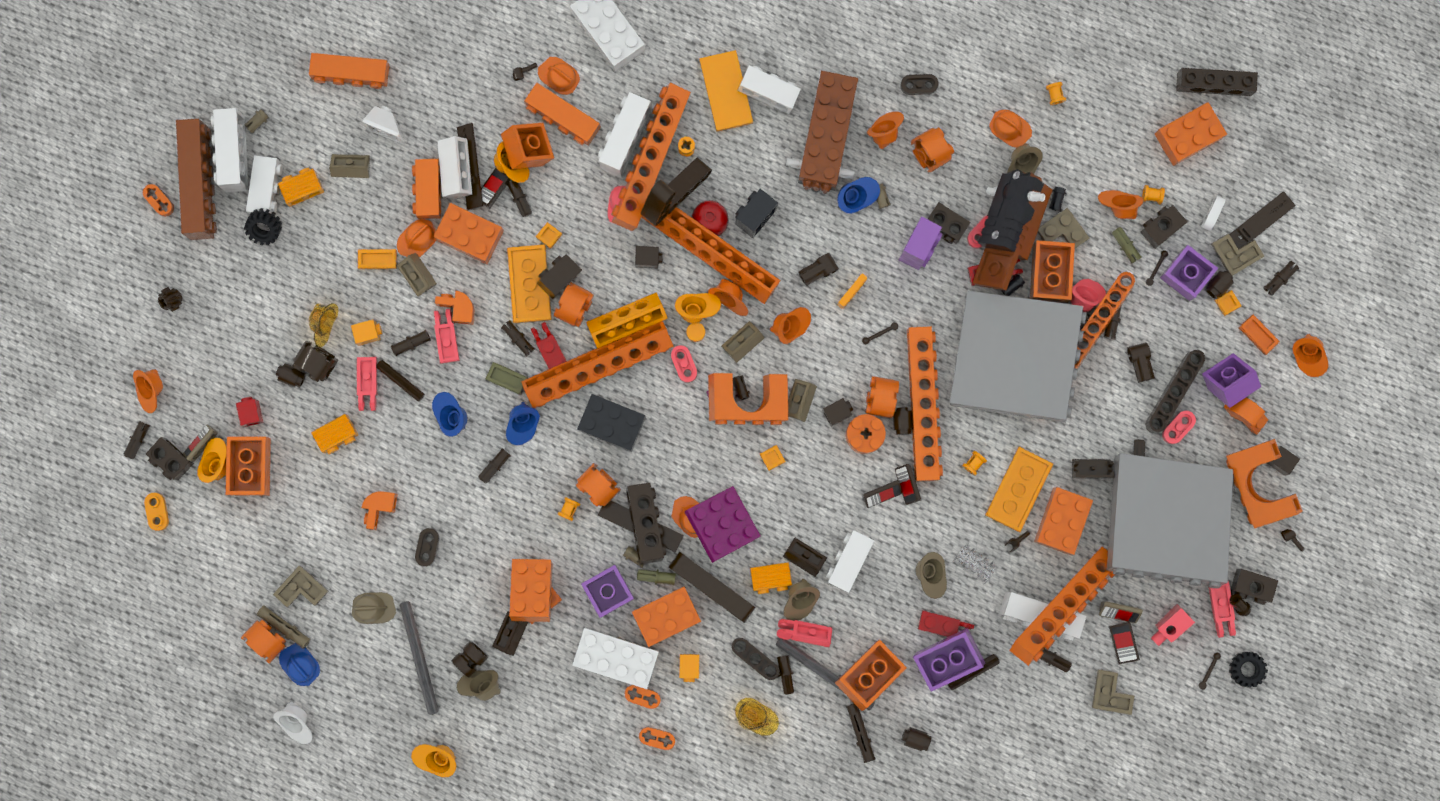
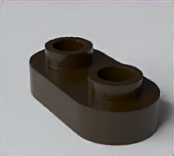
M932 74L906 75L901 81L900 88L906 95L933 94L937 90L939 82L937 77ZM930 82L932 87L927 88L925 83ZM911 83L913 88H907L906 84Z
M426 528L419 535L415 560L420 566L427 567L435 561L440 539L439 533L435 529ZM429 534L433 536V540L431 542L427 541L426 539L427 535ZM424 553L429 555V559L426 561L422 558Z

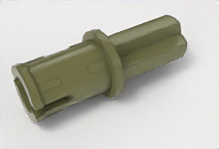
M1122 227L1112 232L1121 246L1120 250L1125 252L1131 264L1142 258L1132 244L1133 241H1130Z
M639 569L637 572V580L655 582V585L657 583L675 584L676 573L659 572L658 569L657 571Z

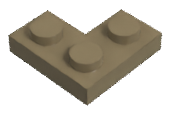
M1068 208L1038 229V234L1043 241L1053 242L1063 235L1068 243H1075V248L1089 239V236Z
M1226 234L1211 243L1226 271L1232 276L1265 257L1255 240L1238 249L1231 236Z
M299 565L273 595L286 607H289L300 594L316 606L329 591Z
M1098 669L1092 708L1132 715L1135 696L1116 692L1118 673Z

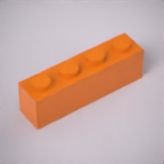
M311 53L309 76L316 83L323 84L325 81H333L335 85L351 83L355 87H363V84L370 85L371 88L381 89L382 86L387 87L389 63L387 60Z
M539 83L535 84L524 100L527 106L526 109L534 115L536 113L543 116L542 120L549 125L554 123L558 126V130L565 135L571 134L574 136L573 140L580 145L585 143L589 146L601 128L599 122Z

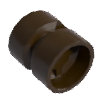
M469 641L464 646L463 653H458L451 662L465 676L470 678L477 670L476 666H481L488 659V656L475 643Z

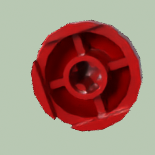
M713 200L698 204L691 218L718 237L726 231L729 223L725 207Z

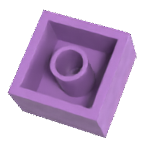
M1187 245L1178 253L1160 279L1191 301L1196 298L1218 267Z
M1234 353L1202 373L1207 389L1229 408L1261 388L1256 371Z
M616 565L581 583L599 618L635 599Z

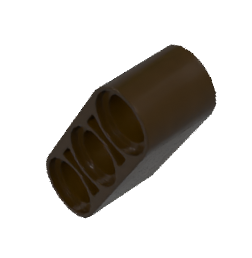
M739 637L733 640L732 651L765 679L774 680L778 677V666L744 638ZM737 641L745 643L746 648L744 651L738 652L735 650V643ZM754 653L759 654L761 657L758 664L750 662V656ZM774 666L776 669L775 675L767 676L765 674L766 667Z

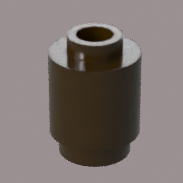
M1219 271L1207 284L1205 291L1214 299L1222 297L1234 284L1233 276L1227 271Z
M284 363L283 366L280 365L276 371L278 381L294 388L296 386L300 388L306 377L305 373L287 363Z
M908 407L896 408V412H894L893 426L894 430H896V435L911 434V429H913L912 411H908Z
M909 727L908 730H904L901 740L904 741V746L919 751H927L932 736H929L927 732Z

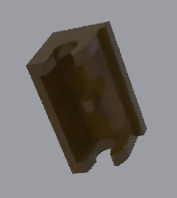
M1072 459V478H1114V471H1112L1114 461H1111V459Z

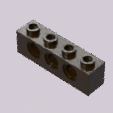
M1181 68L1177 73L1176 92L1252 96L1257 91L1258 72Z
M650 483L627 486L626 495L639 565L660 562L664 559V555H666L665 544L661 543L660 538L663 536L662 526L658 525L657 522L659 509L658 506L654 505L653 499H656L654 487L651 488ZM646 501L648 508L642 509L639 507L638 502ZM642 520H650L652 526L649 528L644 527ZM652 538L655 541V545L652 547L648 546L645 543V539Z

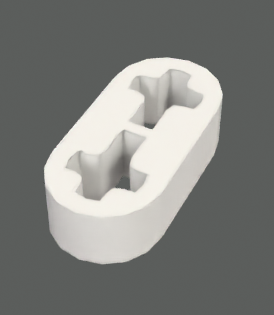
M1218 195L1215 196L1203 220L1202 228L1208 231L1212 230L1226 199Z

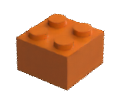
M544 123L512 125L501 133L511 169L541 167L554 159Z

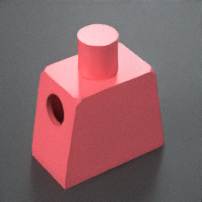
M1176 604L1155 625L1158 631L1151 639L1158 646L1166 639L1172 643L1195 622ZM1168 626H1173L1171 631H1166Z

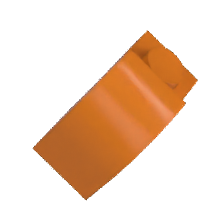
M455 291V298H452L453 295L441 294V297H435V304L437 306L454 308L452 318L454 323L474 324L475 308L466 294Z
M1247 397L1230 408L1224 405L1225 410L1231 417L1243 422L1256 435L1268 421L1264 415L1265 411Z
M378 491L366 497L361 508L369 509L364 517V524H366L367 529L377 530L380 511L395 513L398 494Z

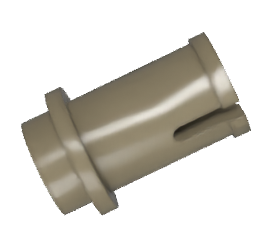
M262 109L256 110V114L244 124L251 133H254L264 122H268L267 119L269 117Z
M879 184L880 194L877 202L879 209L890 206L891 203L885 191L886 186L884 187L883 184Z
M628 546L623 554L626 557L625 560L629 559L639 565L635 547Z

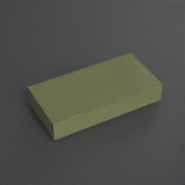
M493 362L485 379L521 395L524 389L521 381L528 379V377Z

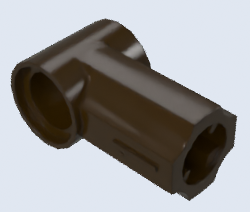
M827 253L798 273L803 283L808 286L822 277H828L830 273H835L839 268L831 254Z
M1145 342L1127 347V353L1130 355L1129 360L1133 363L1138 383L1155 379L1148 343Z

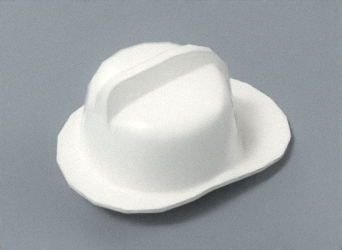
M290 702L282 711L274 713V720L290 738L301 744H308L312 741V733L306 725L307 713L302 708Z

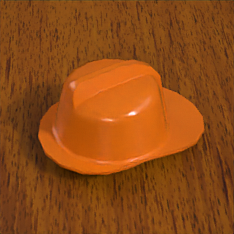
M549 57L538 67L540 80L559 94L568 95L573 93L580 82L578 72L558 57Z
M1010 110L995 112L989 124L991 132L1012 147L1022 146L1032 137V129L1029 123Z
M897 111L886 113L879 117L872 127L868 129L867 135L873 138V141L878 144L880 149H884L890 143L897 140L898 127L902 124L904 115Z
M1116 190L1103 191L1098 195L1099 202L1107 207H1111L1114 216L1120 219H1136L1138 207L1144 201L1139 195Z
M419 219L411 223L397 240L399 254L407 257L416 253L421 257L436 242V239L433 237L436 232L433 223L426 219Z
M722 279L716 288L708 290L709 294L716 295L720 299L721 304L737 315H748V309L742 302V290L735 283Z
M805 307L796 308L789 313H781L775 318L770 331L779 338L780 342L789 344L806 332L811 322V314Z
M1307 334L1304 338L1294 343L1292 347L1293 354L1301 371L1310 377H1319L1327 372L1329 366L1324 345L1319 338Z
M156 369L146 372L135 370L133 379L138 401L145 412L154 413L157 408L156 397L163 390V384Z
M679 497L674 501L671 517L687 535L697 538L698 536L685 511L699 503L692 497Z

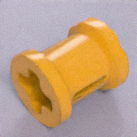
M1062 82L1046 86V90L1049 91L1051 98L1050 105L1066 102V97L1063 96L1061 88Z
M682 137L678 142L679 153L686 157L693 155L695 149L694 140L690 137ZM683 144L690 145V149H683Z
M1145 185L1142 193L1143 202L1147 200L1161 205L1164 199L1165 188L1157 189Z
M974 450L971 458L962 466L972 475L976 476L977 470L987 460Z
M565 497V503L557 515L573 521V515L581 504Z

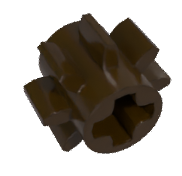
M167 287L161 290V294L158 295V303L164 310L170 309L173 312L179 309V305L182 304L183 298L177 289L173 288L170 290Z

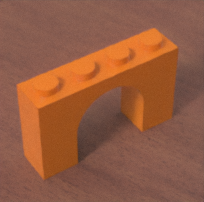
M713 373L708 375L709 421H715V425H726L727 421H734V425H745V422H752V425H764V422H770V425H782V422L788 421L787 374H768L763 376V401L755 412L744 411L736 404L733 397V373Z
M1275 439L1226 456L1228 468L1233 469L1234 484L1241 493V502L1243 506H1246L1248 521L1251 525L1253 524L1254 528L1303 512L1296 493L1277 500H1267L1259 496L1253 488L1252 475L1254 470L1261 464L1282 457Z

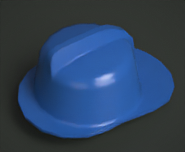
M862 177L841 187L838 194V206L845 213L852 214L858 212L877 200L880 194L879 184L871 177Z
M449 392L438 393L432 402L434 415L441 431L446 436H456L461 430L466 428L467 413L459 406L452 394Z
M521 402L520 405L512 408L509 413V422L506 429L507 440L514 445H523L530 441L535 434L539 422V412L535 408L526 405L525 402Z
M294 643L280 652L279 662L282 669L297 685L309 686L319 676L320 666L306 647L302 649L298 644Z

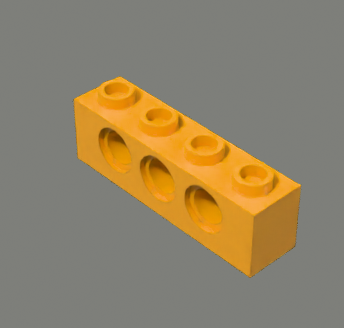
M656 292L589 320L586 323L596 347L600 348L668 318Z

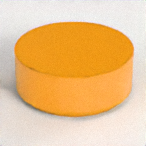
M691 323L686 330L688 339L693 342L701 341L705 337L704 326L700 323Z

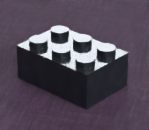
M591 394L577 430L632 452L646 416Z

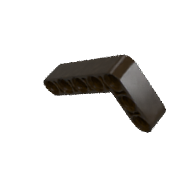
M697 157L668 185L659 180L651 189L640 214L654 226H657L708 178L712 169Z

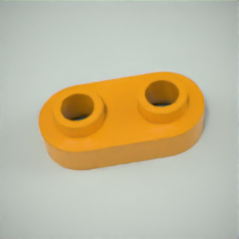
M150 493L144 500L148 525L155 531H162L169 524L165 498L159 493ZM152 499L157 501L154 506L151 504ZM157 517L160 518V523L158 525L155 524V519Z

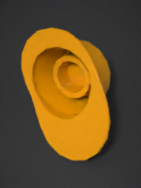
M503 141L499 143L497 152L494 155V165L497 170L505 173L508 178L517 183H523L528 180L529 169H511Z
M709 293L684 294L679 296L675 302L676 311L689 323H698L703 318L712 317L721 308L720 299L716 295Z
M221 438L211 439L204 449L197 469V475L202 482L209 483L226 476L227 446Z
M422 744L415 747L412 751L411 758L413 763L424 771L440 777H450L456 771V757L448 746L437 745L435 747Z

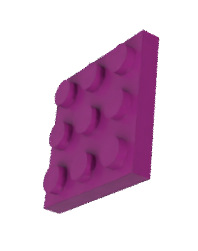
M734 486L685 511L712 563L761 537Z

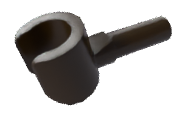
M533 63L524 68H515L513 70L514 81L523 80V73L538 67L537 64Z
M1286 529L1281 532L1284 541L1292 540L1301 552L1304 551L1305 548L1297 540L1293 530Z
M1026 531L1020 537L1011 538L1007 541L1005 546L1007 544L1013 546V549L1009 552H1014L1020 546V542L1030 535V532Z

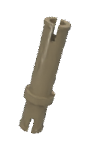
M265 605L257 612V616L284 634L287 640L291 639L302 649L309 644L311 639L297 630L298 627L290 625Z

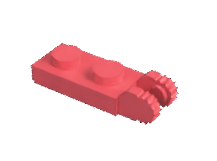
M446 309L445 312L447 324H441L439 311H434L436 324L434 327L440 364L460 361L451 309Z
M357 357L359 411H364V396H370L371 411H376L377 357Z
M1229 581L1220 588L1208 587L1217 636L1219 638L1224 637L1222 622L1228 621L1230 636H1235V614L1233 605L1230 604L1231 591Z
M781 619L778 621L780 629L777 631V636L779 638L830 647L832 627L798 620Z

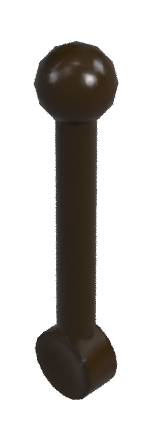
M1166 250L1161 252V257L1150 278L1146 280V285H1153V279L1164 258L1168 256Z
M894 322L890 327L868 338L864 337L862 343L867 345L871 340L891 330H897L898 324Z
M1218 652L1214 653V659L1203 681L1198 685L1202 690L1206 689V682L1217 660L1221 658V654Z

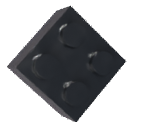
M761 188L758 192L753 191L747 199L749 200L745 207L742 205L735 213V225L751 238L756 236L776 212L778 202Z

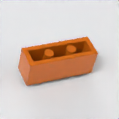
M415 159V165H412V175L415 177L412 192L413 195H416V202L413 203V214H416L418 219H441L439 159Z

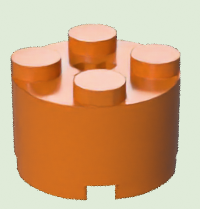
M939 127L936 129L930 128L911 140V145L914 144L915 149L912 150L914 156L923 168H929L928 172H933L951 161L952 154H954L953 147L949 143L947 144L944 139V133Z
M570 282V285L566 287L558 302L560 303V308L555 309L554 317L574 327H580L585 311L588 312L592 305L594 294Z
M871 376L870 392H867L865 413L892 418L897 403L896 396L899 391V381Z
M870 414L855 417L846 429L848 445L859 454H870L881 447L886 436L882 421ZM864 430L870 433L867 439H864V436L861 435Z
M593 463L577 479L578 483L576 486L581 492H587L591 496L589 499L595 506L605 507L621 488H615L617 483L603 469L600 471L596 469L598 465Z
M257 620L241 636V639L244 641L248 639L245 643L260 657H268L266 662L270 664L286 647L284 644L286 640L280 634L270 632L272 627L264 620L260 622Z

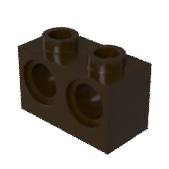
M938 202L928 217V220L942 227L940 233L943 234V240L949 244H957L971 223L940 202ZM934 216H941L943 223L937 224L934 221ZM950 227H958L959 233H951Z
M160 437L146 452V455L149 457L148 461L156 468L159 466L163 470L162 474L169 480L179 481L194 464L188 461L183 453L164 437ZM164 449L165 456L162 459H160L158 457L159 450ZM177 461L179 463V469L174 472L172 470V465L174 462Z

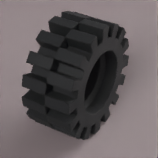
M260 208L259 211L255 209L250 213L245 223L244 230H246V236L250 235L249 239H255L254 243L256 244L258 241L260 245H264V243L266 245L273 244L282 230V221H279L280 217H275V212L270 214L269 209H266L265 212L263 208ZM257 223H263L267 225L270 230L265 231L260 229L257 226Z
M1242 652L1232 658L1233 662L1229 665L1231 666L1229 673L1232 674L1231 678L1235 680V683L1244 687H1256L1258 684L1263 683V679H1266L1265 673H1268V669L1265 666L1267 664L1263 662L1264 659L1257 653ZM1246 662H1251L1255 667V673L1251 677H1245L1242 674L1241 667Z

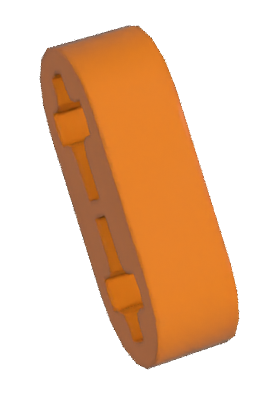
M153 184L145 186L143 196L154 210L164 217L171 215L174 211V205L163 191ZM152 189L153 191H155V195L158 198L155 199L152 196H149V190ZM159 202H162L165 205L169 204L167 206L168 210L160 211L162 209V206L159 204Z
M630 685L625 690V698L631 703L649 709H654L660 704V695L653 690L635 685ZM636 688V692L641 694L642 697L635 696L634 699H631L628 691ZM654 694L657 703L649 705V701L643 698L644 696L651 697Z
M645 727L639 733V739L645 745L663 750H670L675 745V737L670 732ZM649 730L651 735L656 736V740L649 739V741H645V737L642 734ZM670 736L669 739L672 741V744L663 746L664 742L658 740L659 737L665 738Z

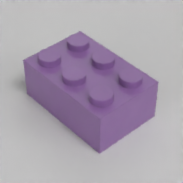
M921 216L899 261L917 270L921 266L925 268L934 252V248L943 235L940 233L942 227Z
M968 628L916 652L913 656L931 692L983 668L985 665V661Z

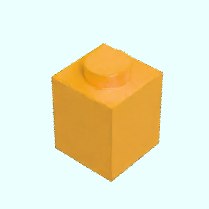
M372 319L351 325L355 344L358 346L381 340L382 329L380 323L377 324L375 320Z
M680 654L679 678H683V682H695V678L699 679V654Z

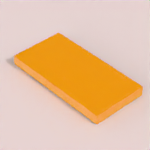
M736 50L699 58L716 132L753 124L747 95L737 91L743 77Z
M545 244L507 248L513 323L552 320L550 296L537 284L540 280L539 274L547 269Z
M1018 447L985 516L1020 533L1053 463Z

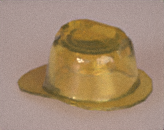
M335 303L327 306L316 304L309 316V326L315 332L314 341L317 347H323L329 339L333 323L338 316V306Z
M744 698L737 703L735 714L739 725L743 729L751 730L761 736H769L778 729V717L770 708L753 698Z

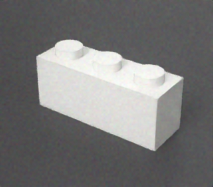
M749 65L737 91L789 114L801 89L793 82H785L780 80V77L775 74H767L761 68Z
M453 136L437 141L442 197L456 199L472 195L467 139Z
M254 155L246 206L248 214L255 209L259 211L260 208H263L264 212L266 209H269L270 214L272 212L276 213L277 202L275 197L280 191L278 177L282 175L283 165L277 158Z
M854 530L851 534L847 532L843 543H845L844 549L837 552L834 559L837 563L834 568L830 567L826 578H828L827 583L849 593L874 540Z

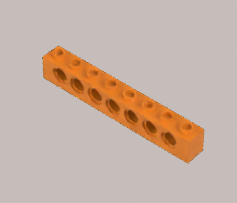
M671 82L666 87H662L659 94L661 100L659 104L656 103L652 114H654L653 120H649L645 129L648 131L647 135L642 137L639 143L641 150L639 154L636 153L632 161L634 167L625 178L627 182L626 187L622 188L618 198L620 202L618 205H615L611 213L614 216L612 219L613 223L630 231L637 228L642 216L640 213L655 184L690 96V91ZM666 102H670L673 105V109L668 108ZM660 119H664L667 125L663 126L660 123ZM653 135L660 139V143L654 141ZM646 152L653 155V160L646 156ZM639 169L645 170L646 177L640 174ZM633 186H636V187L639 188V190H640V193H639V194H637V193H635V192L633 191V188H632ZM626 203L632 205L633 211L626 208Z
M677 207L657 226H654L763 304L767 302L781 281ZM641 216L644 220H646V221L649 222L651 225H653V224H652L650 221H648L644 216Z
M663 321L523 380L521 383L532 408L541 407L549 401L559 399L572 391H578L583 386L596 383L599 379L614 375L617 371L632 367L635 363L642 360H648L652 356L660 352H666L674 346Z
M932 326L909 327L907 329L910 399L913 421L914 475L916 482L938 481L940 476H943V467L939 465V457H942V448L938 446V438H941L940 426H937L940 410L939 407H936L939 392L938 388H935L938 373L937 369H934L937 354L936 350H933L936 336L935 331H932ZM918 343H925L927 350L925 352L919 351L917 348ZM920 361L927 363L928 369L926 371L919 369L918 363ZM921 380L928 382L929 388L927 390L920 388L919 382ZM922 399L929 401L930 407L928 409L921 407L920 401ZM923 418L930 420V428L922 426L921 421ZM924 437L931 439V447L923 445L922 440ZM925 456L932 458L933 464L931 467L923 463Z
M1102 546L1015 640L1009 650L1028 666L1033 660L1037 662L1044 654L1042 650L1044 648L1048 650L1055 642L1053 638L1055 636L1059 638L1066 629L1064 626L1066 624L1070 626L1077 617L1075 615L1077 612L1082 613L1088 605L1086 602L1088 600L1092 601L1098 594L1097 589L1100 588L1102 590L1109 581L1107 578L1115 576L1113 571L1107 570V549Z

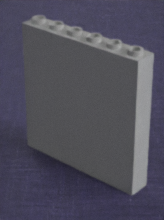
M967 291L950 405L1066 423L1067 418H1071L1072 412L1069 400L1074 399L1075 387H1072V380L1077 379L1078 369L1074 368L1075 361H1079L1081 350L1077 349L1078 342L1083 340L1084 331H1080L1081 323L1085 324L1086 312H1083V306Z
M1119 453L1114 458L1107 570L1113 571L1115 575L1129 573L1132 574V577L1136 578L1151 576L1152 580H1163L1165 578L1170 579V582L1173 583L1186 581L1194 586L1208 584L1210 588H1220L1228 583L1233 469Z

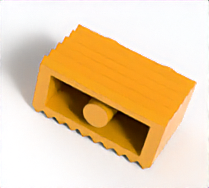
M304 168L294 177L292 175L285 176L281 179L282 182L278 183L284 200L289 207L324 193L318 175L313 168Z
M347 414L311 432L321 452L328 453L329 455L338 451V446L344 443L345 445L351 444L356 440L355 437L358 436Z
M789 562L750 568L753 591H757L758 594L769 593L771 588H777V591L788 590V586L792 585Z

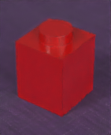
M246 397L242 398L241 402L236 403L241 426L248 427L264 423L259 400Z

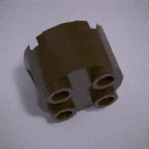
M305 341L294 358L292 366L301 372L303 370L308 372V377L316 382H319V380L326 381L339 360L318 345L312 347V342Z

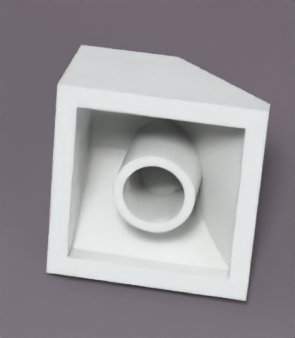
M375 106L364 118V125L369 131L404 145V138L395 116L391 113L392 110L385 106H381V108Z

